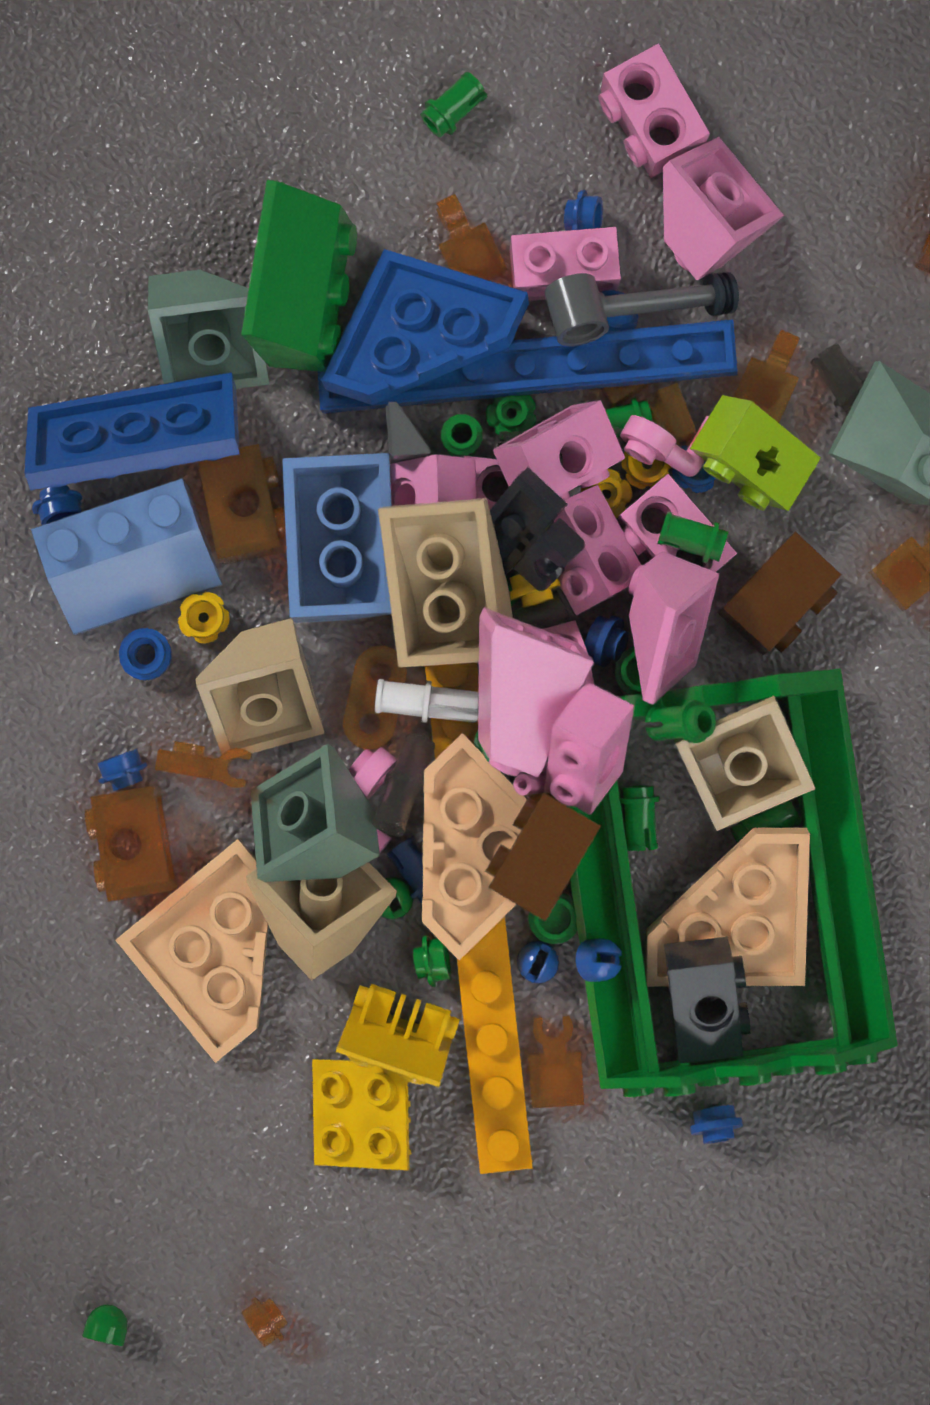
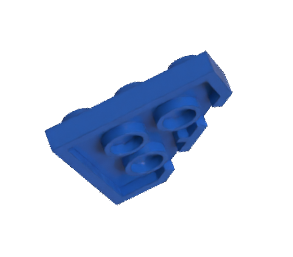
M384 249L321 379L323 386L327 391L374 405L510 347L529 305L528 293Z

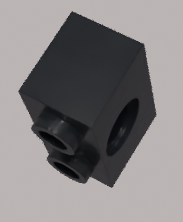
M728 937L664 944L679 1064L743 1056L741 1035L751 1034L747 1002L738 1003L736 989L746 988L742 955L732 956ZM707 996L719 997L712 1002H700L702 998Z

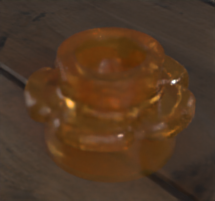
M256 1297L252 1298L253 1304L240 1313L255 1337L264 1348L276 1339L280 1343L283 1342L284 1336L280 1330L288 1323L271 1298H268L263 1303Z

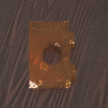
M259 444L240 447L239 455L227 456L218 460L198 461L217 558L223 565L284 553L282 539L286 538L285 508H275L271 488L280 487L278 471L274 456L264 457V452ZM243 492H254L260 498L257 511L247 517L234 514L233 502L235 498Z
M148 786L91 796L92 808L85 809V823L89 839H97L100 860L93 863L94 877L98 891H106L107 901L176 890L177 883L160 786ZM127 829L135 831L142 841L140 853L131 860L124 858L117 849V839Z

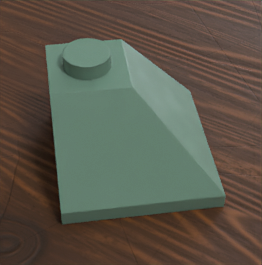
M201 269L149 276L148 314L164 384L232 372L236 389L269 385L267 364L241 335L249 288Z
M875 361L828 454L905 503L930 505V393L881 361Z
M326 744L250 790L258 879L264 882L341 878L380 856L375 811L334 747Z

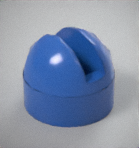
M608 939L584 940L576 952L577 970L580 976L588 982L607 981L614 978L620 971L619 956H622V952L614 942ZM597 954H600L601 963L597 962Z
M531 941L520 949L517 956V967L522 977L527 981L536 984L545 983L551 980L557 973L559 958L557 952L550 944L543 941ZM541 949L547 952L548 955L538 975L535 976L529 973V970Z

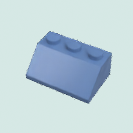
M389 453L282 458L290 618L295 623L345 621L392 614L378 512L380 507L392 506Z
M183 479L31 529L47 580L75 635L222 585L190 487Z

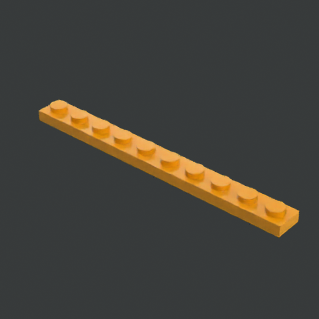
M477 662L425 666L426 680L432 681L431 686L479 693ZM431 718L435 759L462 733L474 744V738L478 731V721L471 723ZM504 916L460 960L457 959L480 1174L533 1169Z

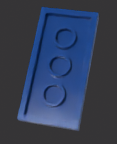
M231 372L29 407L24 475L30 490L62 487L82 481L114 478L123 474L152 469H166L175 465L204 460H218L227 456L239 455L237 391L233 374Z

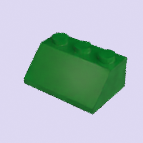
M274 180L266 181L241 335L269 367L325 372L330 363L331 356H333L341 340V328L337 324L339 307L346 305L349 296V278L345 274L347 257L353 256L356 250L357 228L340 204Z

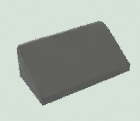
M388 402L389 406H386L391 464L431 456V450L398 403Z

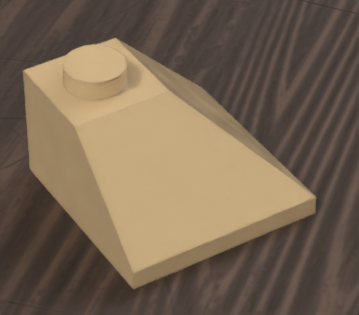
M291 618L241 631L195 678L197 689L224 761L325 734L305 656Z
M774 696L717 720L713 734L699 744L688 743L684 739H674L716 831L815 789Z
M369 862L341 878L264 882L257 878V869L246 875V882L278 945L311 981L351 954L396 897L395 888Z

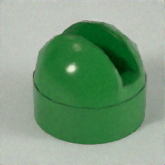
M385 878L395 888L396 899L402 909L393 912L389 905L381 916L386 919L401 918L409 912L413 905V900L410 896L413 891L407 882L401 878Z
M101 1305L97 1307L86 1320L82 1337L123 1347L128 1331V1321L124 1312L114 1305Z

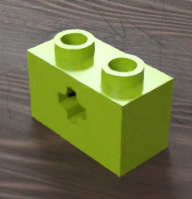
M725 395L721 396L690 447L694 453L706 461L702 468L708 474L727 484L733 482L740 488L737 494L738 497L761 511H765L767 506L789 511L821 459L820 456L754 402Z

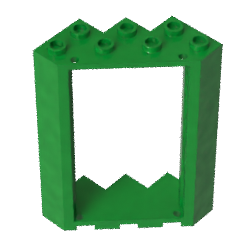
M841 668L776 674L737 682L666 691L654 704L643 701L642 694L618 697L634 705L632 720L645 719L647 712L654 706H683L684 703L690 700H698L711 709L759 703L772 696L776 700L783 699L787 726L815 786L814 790L798 796L802 828H807L810 833L809 875L834 1038L744 1050L743 1056L681 1064H679V1060L658 1063L618 783L616 780L591 815L575 806L565 805L601 826L570 878L579 943L581 944L587 939H608L614 942L622 952V956H619L621 969L614 978L600 982H588L585 980L600 1089H622L623 1097H639L655 1093V1088H663V1093L666 1097L683 1096L695 1093L696 1083L700 1087L716 1086L730 1082L729 1077H738L741 1086L759 1085L771 1082V1073L773 1076L798 1074L804 1072L803 1066H814L816 1075L841 1073L848 1070L847 1065L877 1062L878 1052L898 1047ZM597 954L598 963H601L600 954Z

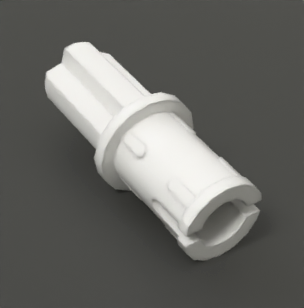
M378 679L375 713L385 712L422 717V722L426 723L427 718L474 723L478 721L479 693L431 686L432 681L427 680L426 686Z

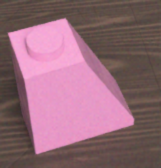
M484 607L479 617L478 741L489 757L490 765L497 770L512 776H518L519 772L522 771L539 777L549 756L553 723L580 691L594 661L582 646L576 642Z

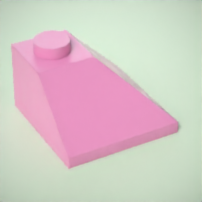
M720 137L669 160L663 167L664 241L674 252L678 264L684 270L690 272L697 281L721 268L784 216Z
M663 551L645 565H639L629 585V594L633 595L629 618L643 701L654 704L666 691H669L696 666L719 578V573Z

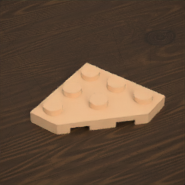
M463 733L424 770L422 923L458 960L517 905L489 888L494 877L485 871L501 844L509 849L514 844L521 830L512 824L527 800L523 795H519L515 791L514 785L499 770L490 765L484 755Z
M753 828L646 929L645 976L647 987L669 986L664 944L728 937L732 956L742 955L746 986H805L810 833L808 829Z
M241 839L233 842L115 940L215 1063L259 1027L269 925L246 882V875L257 869L256 858Z

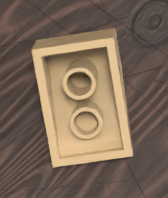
M487 498L380 507L378 512L398 667L479 662V617L483 608L485 607L512 618L510 593Z

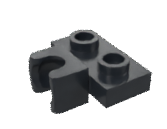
M529 467L516 477L491 508L490 514L505 576L515 569L535 589L545 591L565 571V566L585 548V542L561 518L554 522L568 504Z

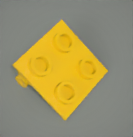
M371 983L370 988L359 985L351 1013L336 1052L348 1056L352 1062L365 1067L379 1066L399 1073L408 1082L414 1084L428 1083L439 1087L452 1039H454L460 1019L450 1016L452 1010L426 1002L420 1023L416 1024L414 1022L422 1000L416 999L408 1021L399 1018L406 998L405 994H401L393 1016L389 1013L396 995L395 991Z
M312 1059L314 1165L410 1170L409 1155L412 1153L411 1148H409V1123H411V1117L408 1113V1107H411V1101L408 1100V1081L404 1080L399 1073L379 1066L365 1067L351 1060Z

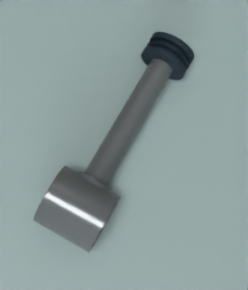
M731 272L708 274L705 276L701 286L604 296L599 291L593 275L579 273L568 275L552 282L544 292L558 343L564 346L587 344L605 335L609 330L607 317L703 306L709 315L717 316L733 314L739 303L738 284Z

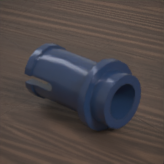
M413 835L386 855L392 860L413 891L410 895L412 900L418 898L422 904L423 850Z

